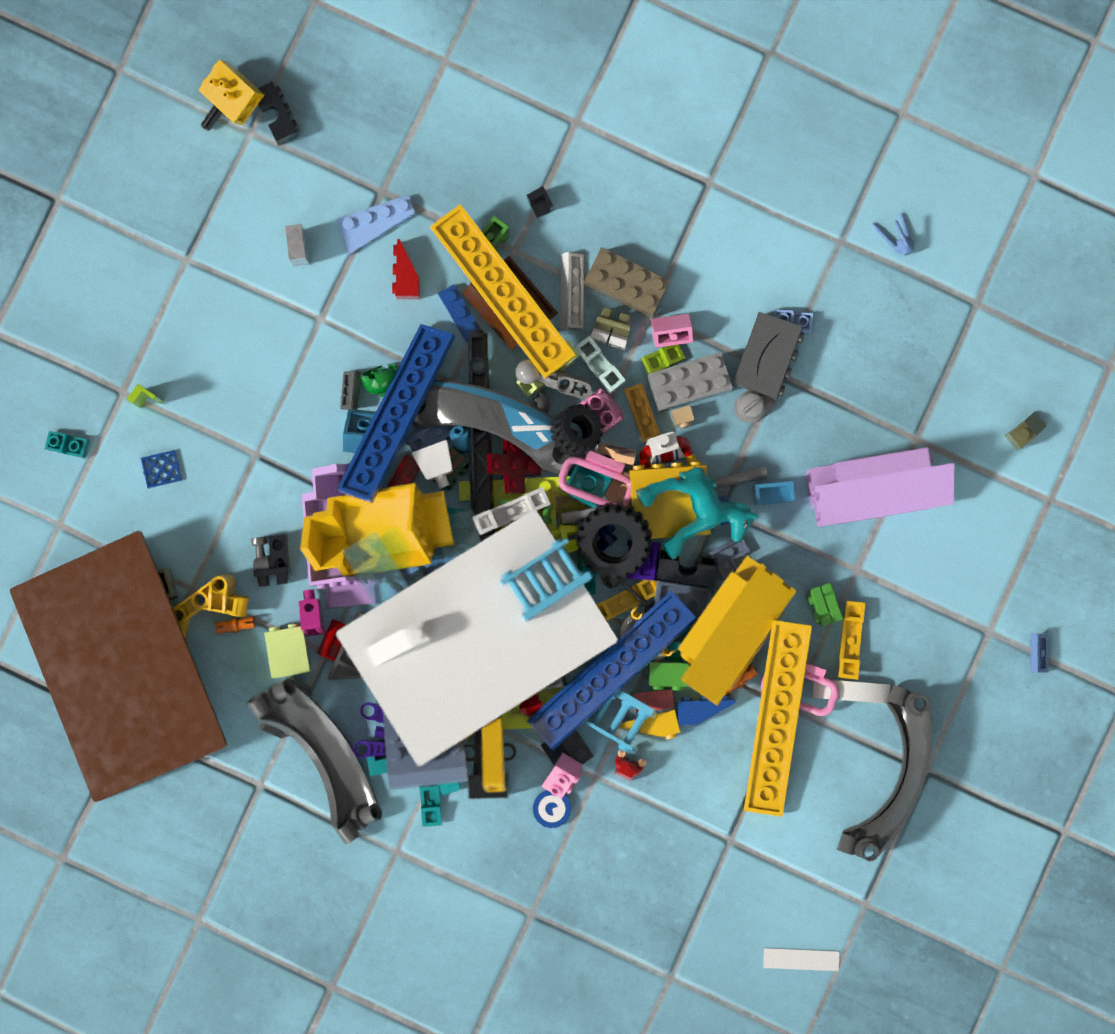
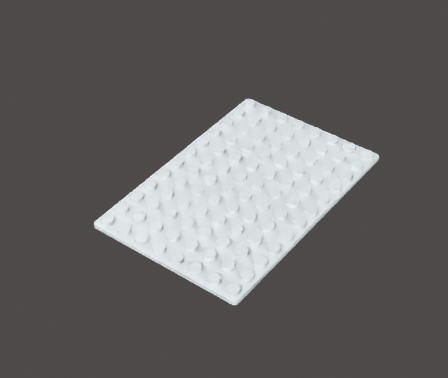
M532 510L337 631V637L414 761L419 766L617 642V637L584 585L525 622L521 616L524 613V607L508 582L503 586L500 584V581L503 580L502 575L510 570L512 572L517 571L551 549V544L555 542V539L536 510ZM558 551L549 555L548 559L563 582L569 584L574 581L572 578L573 574ZM541 561L532 566L531 569L546 592H549L551 595L557 592L555 582ZM525 572L515 577L516 582L530 603H533L534 606L540 603L541 600L539 598L541 597ZM422 621L430 638L429 641L377 666L375 665L368 647Z

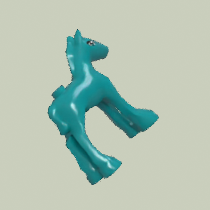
M700 467L679 472L680 479L670 477L635 491L640 503L646 508L651 506L657 496L665 491L677 490L690 495L692 508L697 516L696 519L662 542L667 555L673 560L681 554L683 546L689 538L697 533L713 529L722 522L729 521L731 523V539L734 542H741L754 519L759 517L757 514L752 513L751 508L741 502H721L714 490L718 487L714 478H708Z

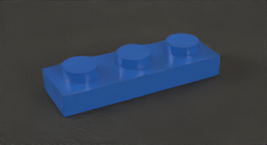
M455 284L439 292L438 295L464 340L468 343V334L472 333V330L481 329Z

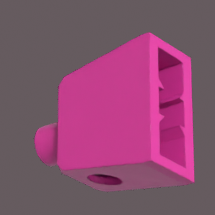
M315 590L303 591L304 600L299 601L301 631L306 637L325 634L321 602L318 598H315Z

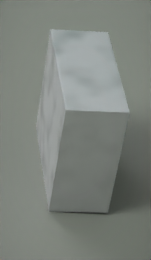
M301 224L285 226L289 261L293 267L310 265L306 231Z

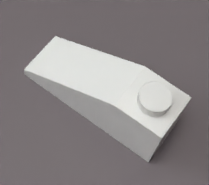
M422 621L368 647V650L377 666L429 641L430 638Z

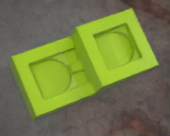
M678 344L665 346L656 352L642 357L641 361L647 374L668 368L684 360L685 356Z

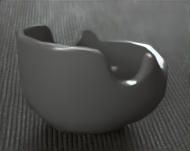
M538 391L537 397L533 398L535 402L534 407L548 413L550 399L545 392Z

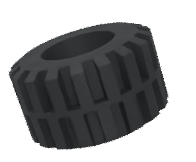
M574 404L554 417L551 423L553 427L550 428V433H553L551 439L552 441L555 440L556 443L554 445L556 448L558 446L561 448L560 452H566L568 456L578 457L579 455L586 454L601 442L603 424H600L601 418L600 416L597 418L595 410L591 411L589 406L584 408L583 404ZM571 422L580 427L582 438L577 437L573 433Z

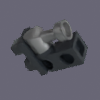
M288 535L268 536L270 555L266 556L263 546L267 544L266 537L251 538L252 546H256L253 573L254 577H257L259 587L270 586L269 575H276L277 585L288 584V573H291Z

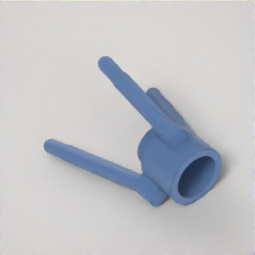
M903 213L900 214L906 237L899 222L895 220V225L901 236V239L896 241L897 246L873 223L872 226L894 249L896 254L900 252L901 256L915 249Z

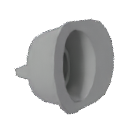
M747 390L736 400L734 411L741 421L752 423L767 414L775 406L776 400H773L772 397Z

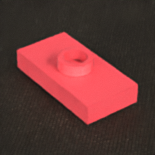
M672 689L634 693L635 699L656 711L674 709Z

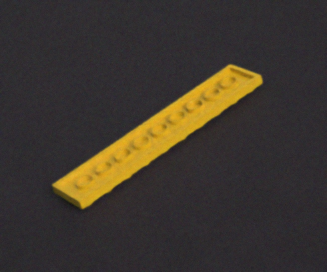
M461 204L430 226V229L544 379L576 357L569 345Z
M773 620L744 811L783 816L812 625Z

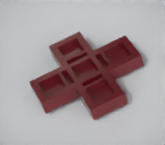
M503 439V454H487V474H504L505 494H524L525 476L541 475V467L529 455H524L522 449L506 439Z

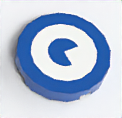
M545 790L534 800L533 815L542 826L557 828L568 820L571 813V805L565 794L561 799Z

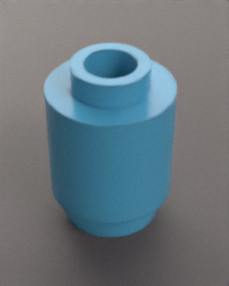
M455 426L452 428L449 435L455 449L461 453L470 451L468 429L465 426Z

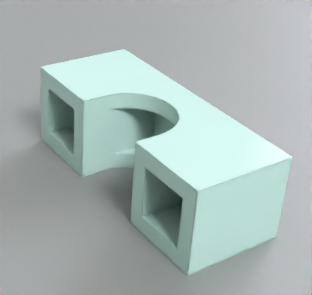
M590 336L575 347L580 354V359L610 395L625 383L624 377L614 365L612 366L608 362L601 349Z

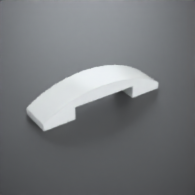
M541 487L472 518L479 534L482 535L512 523L532 510L539 511L551 504L544 488Z
M832 680L839 689L837 700L887 704L890 696L891 685ZM813 681L812 698L829 699L831 689L828 686Z

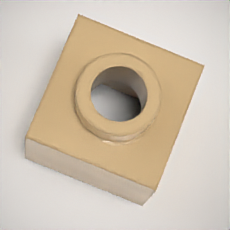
M690 405L671 411L675 427L680 426V429L691 426V422H694Z

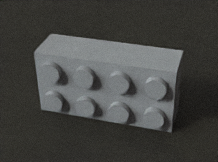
M721 352L647 375L658 413L732 390L731 381Z

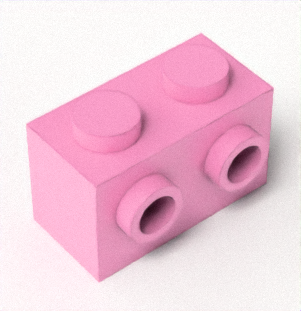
M689 314L651 319L655 348L693 342Z
M562 753L542 787L562 799L565 793L569 794L581 777L582 774L579 771L583 765Z

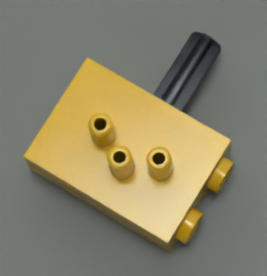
M219 60L214 64L208 77L202 82L199 91L214 105L202 121L201 127L206 131H210L222 113L233 123L244 125L264 97V94L230 62Z

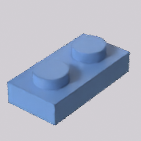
M1031 634V672L1048 673V634Z

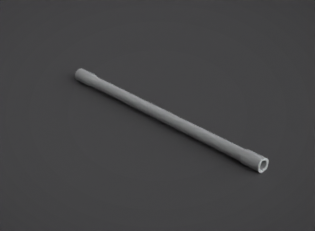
M764 466L714 480L718 486L717 488L746 481L768 478V474ZM588 508L560 514L562 524L579 522L595 509Z

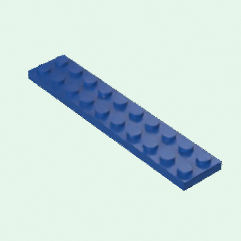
M420 324L395 373L394 380L389 385L337 488L340 493L373 504L455 339L453 333Z
M670 591L623 633L616 643L602 652L529 718L527 722L550 749L554 750L698 619Z

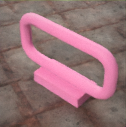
M592 451L587 452L584 459L581 457H570L565 460L558 479L562 490L602 506L611 502L566 483V477L571 465L577 464L624 482L627 485V491L622 503H624L623 506L628 507L630 505V477L621 473L625 464Z
M806 662L804 678L828 686L831 689V695L825 708H818L800 701V710L817 716H826L833 711L838 699L839 689L834 681L825 678L827 669ZM764 675L761 681V690L763 687Z

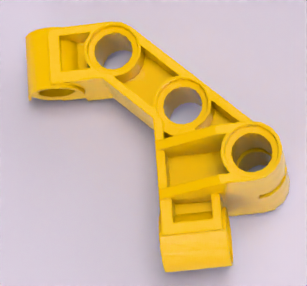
M224 574L214 577L209 583L173 608L175 615L178 610L183 612V619H178L185 639L190 619L202 610L246 617L249 597L234 595L236 579L233 575ZM200 594L205 597L204 604H200L198 601Z

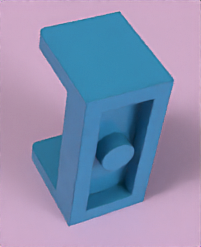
M793 481L753 486L755 506L795 501Z

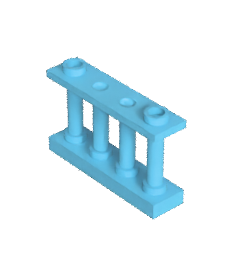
M561 538L551 544L552 548L517 571L512 572L510 570L501 576L503 580L500 581V584L503 586L508 582L523 605L524 613L521 616L525 622L592 579L589 572L584 574L582 571H579L564 548L569 542L567 538L563 541ZM555 551H558L573 574L572 578L574 581L569 584L563 582L548 559V556ZM540 561L557 586V592L552 595L546 592L531 569L532 566ZM525 572L541 597L539 598L541 602L535 606L533 603H530L515 580V577Z
M619 690L597 710L591 722L586 720L584 723L619 743L618 748L627 753L629 750L636 752L637 749L631 746L633 739L645 718L648 719L649 716L655 718L658 712ZM618 697L623 700L621 702L622 706L608 731H605L598 727V724L612 700ZM635 707L639 710L637 713L639 715L626 738L622 741L615 737L614 734L628 710Z

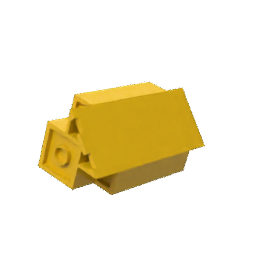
M413 483L380 489L373 504L349 495L327 498L326 511L315 512L313 516L304 517L300 549L315 571L337 567L343 577L432 564L434 548L455 545L444 491L423 494L416 484Z
M746 556L737 571L730 573L678 648L681 652L680 656L690 664L681 680L717 706L729 688H734L770 636L773 620H781L785 614L784 609L796 593V590L786 584L775 573L766 569L765 565L759 564Z

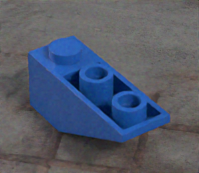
M724 696L716 706L705 697H700V701H693L692 697H681V701H677L678 725L700 724L736 703V700H731V696Z

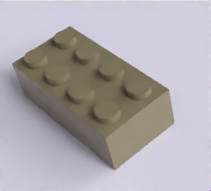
M601 247L584 280V285L652 318L670 281Z

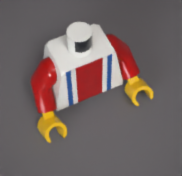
M675 432L661 434L648 439L646 446L639 453L640 464L644 465V468H651L652 464H665L687 457V465H690L691 461H698L697 457L692 455L693 450L688 439L676 436Z

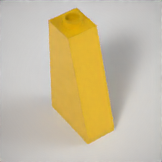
M497 717L482 727L483 787L486 792L506 791L503 721Z

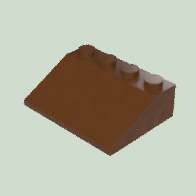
M510 256L506 257L504 262L550 321L558 314L556 309ZM470 283L462 294L510 350L513 351L519 346L474 285Z

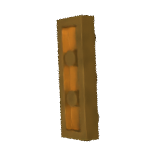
M639 383L625 388L624 392L642 442L646 443L648 439L661 435L643 384Z

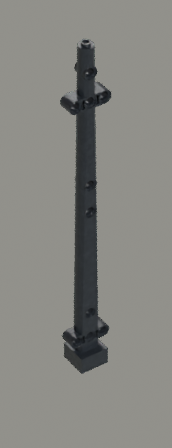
M472 330V333L468 334L469 384L489 389L487 334L483 333V330ZM475 363H483V369L475 371L473 369ZM469 427L470 532L472 548L495 534V530L480 535L472 518L487 510L494 509L493 474H487V454L492 453L491 433ZM481 727L473 732V744L465 745V748L470 747L474 750L472 758L466 757L467 762H473V773L468 775L469 799L508 798L510 796L509 772H505L506 791L486 792L483 787ZM504 743V747L509 746L513 749L511 757L504 756L505 761L512 760L517 754V749L512 743Z

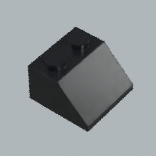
M577 730L570 734L554 750L550 749L545 742L540 745L554 766L562 753L582 765L594 757Z

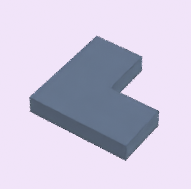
M743 538L741 542L731 540L708 554L710 557L718 558L717 570L725 582L730 573H735L739 568L735 560L748 554L751 550Z

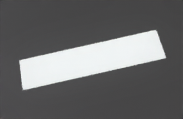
M764 948L763 968L839 971V951Z

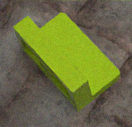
M139 384L135 386L127 398L129 402L139 408L142 407L148 397H151L160 404L163 403L161 399Z

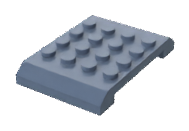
M383 711L390 790L468 781L464 739L419 766Z

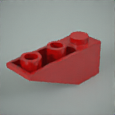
M397 239V245H393V256H396V263H393V275H396V282H392V294H395L396 299L419 300V277L400 239Z

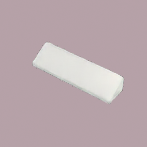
M566 252L561 254L560 329H583L584 254Z

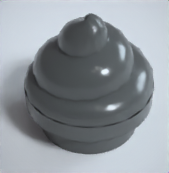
M610 576L601 578L606 587L612 589L620 584L621 576L617 577V579H611Z

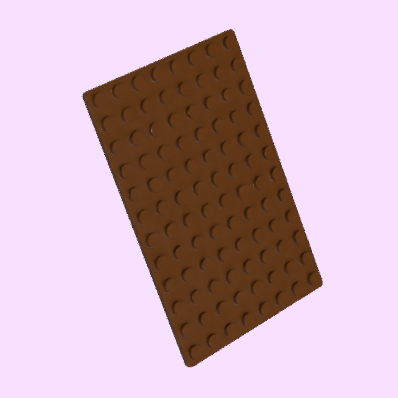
M141 531L133 532L10 589L13 602L94 802H99L227 747L226 738Z

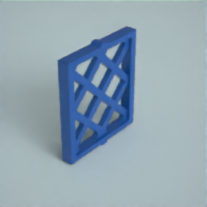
M175 450L141 458L143 474L145 475L148 489L182 481ZM169 454L166 459L161 457L163 455ZM172 455L175 460L174 464L168 461ZM155 458L153 462L149 461L148 459ZM158 459L164 461L161 467L155 464ZM145 462L151 464L148 471L145 468ZM166 463L172 466L169 472L163 469ZM153 467L159 469L156 475L150 472ZM174 468L177 469V477L171 474ZM161 471L167 474L164 480L158 477ZM148 474L154 477L151 483L148 481ZM169 476L174 478V480L167 481ZM156 479L162 482V483L154 484L155 481H156Z

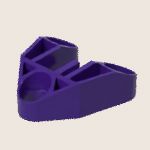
M366 702L361 706L360 714L364 719L384 723L381 706L373 702ZM371 705L374 708L372 716L364 714L363 709L365 706ZM376 726L374 737L385 739L384 727ZM360 740L354 744L353 752L359 758L386 755L385 742ZM361 743L365 744L368 748L367 753L364 755L357 752V746Z

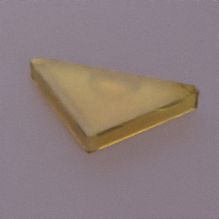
M548 491L560 524H562L560 514L592 508L555 491Z

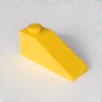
M675 710L657 713L655 718L651 716L648 719L645 718L638 732L659 737L665 736L666 740L677 737L676 733H680ZM636 719L622 722L619 728L630 730Z

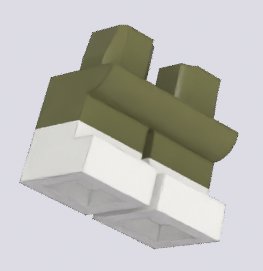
M603 308L600 317H597L591 338L596 343L607 345L612 329L608 346L625 351L631 327L629 326L630 315L621 313L618 322L611 320L613 311Z

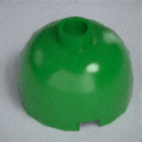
M395 363L387 364L388 368H382V366L365 371L363 375H360L364 388L373 395L380 394L381 397H384L398 369Z

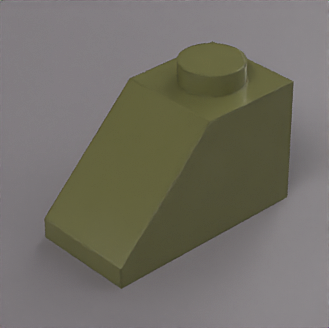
M1033 412L1008 432L1005 437L1016 450H1019L1047 426Z

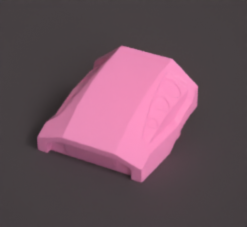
M599 388L580 403L584 405V408L589 406L591 411L595 410L597 418L600 416L601 421L599 422L603 424V429H601L603 434L625 418L618 404L602 388Z

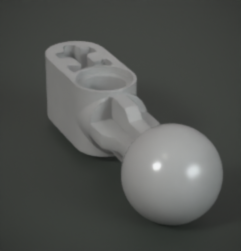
M531 360L521 361L515 370L517 379L523 384H532L540 381L547 387L581 399L587 398L592 391L590 384L584 377L567 372H554L544 379ZM563 379H567V380H568V382H567L566 385H564V386H560V385H559V383H560L561 380H563Z

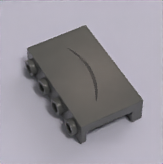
M758 312L733 381L734 387L745 388L772 397L776 401L778 397H782L785 386H783L785 378L789 379L792 368H789L791 361H795L798 350H796L797 344L802 343L805 335L802 332V326Z

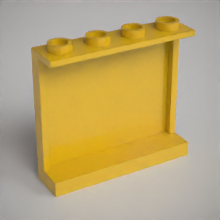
M691 461L690 465H683V462L671 463V466L665 467L663 463L652 464L651 468H644V465H633V469H628L630 473L631 505L634 507L633 510L636 512L640 511L643 514V519L648 521L649 530L652 532L651 539L668 538L693 522L697 516L692 508L690 495L677 490L665 491L657 496L651 506L646 508L640 503L635 491L670 477L680 479L679 472L689 471L694 467L702 468L708 476L707 465L702 464V461ZM711 529L697 533L696 535H710Z

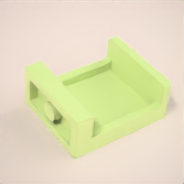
M299 623L290 624L288 629L283 630L280 629V626L269 628V632L264 633L272 679L312 672L305 635L301 631Z

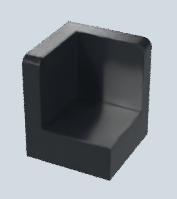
M543 186L526 195V199L536 218L554 210V206Z

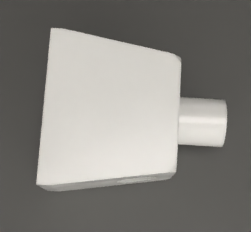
M446 440L412 452L427 481L435 479L439 489L450 485L446 475L453 472V467Z

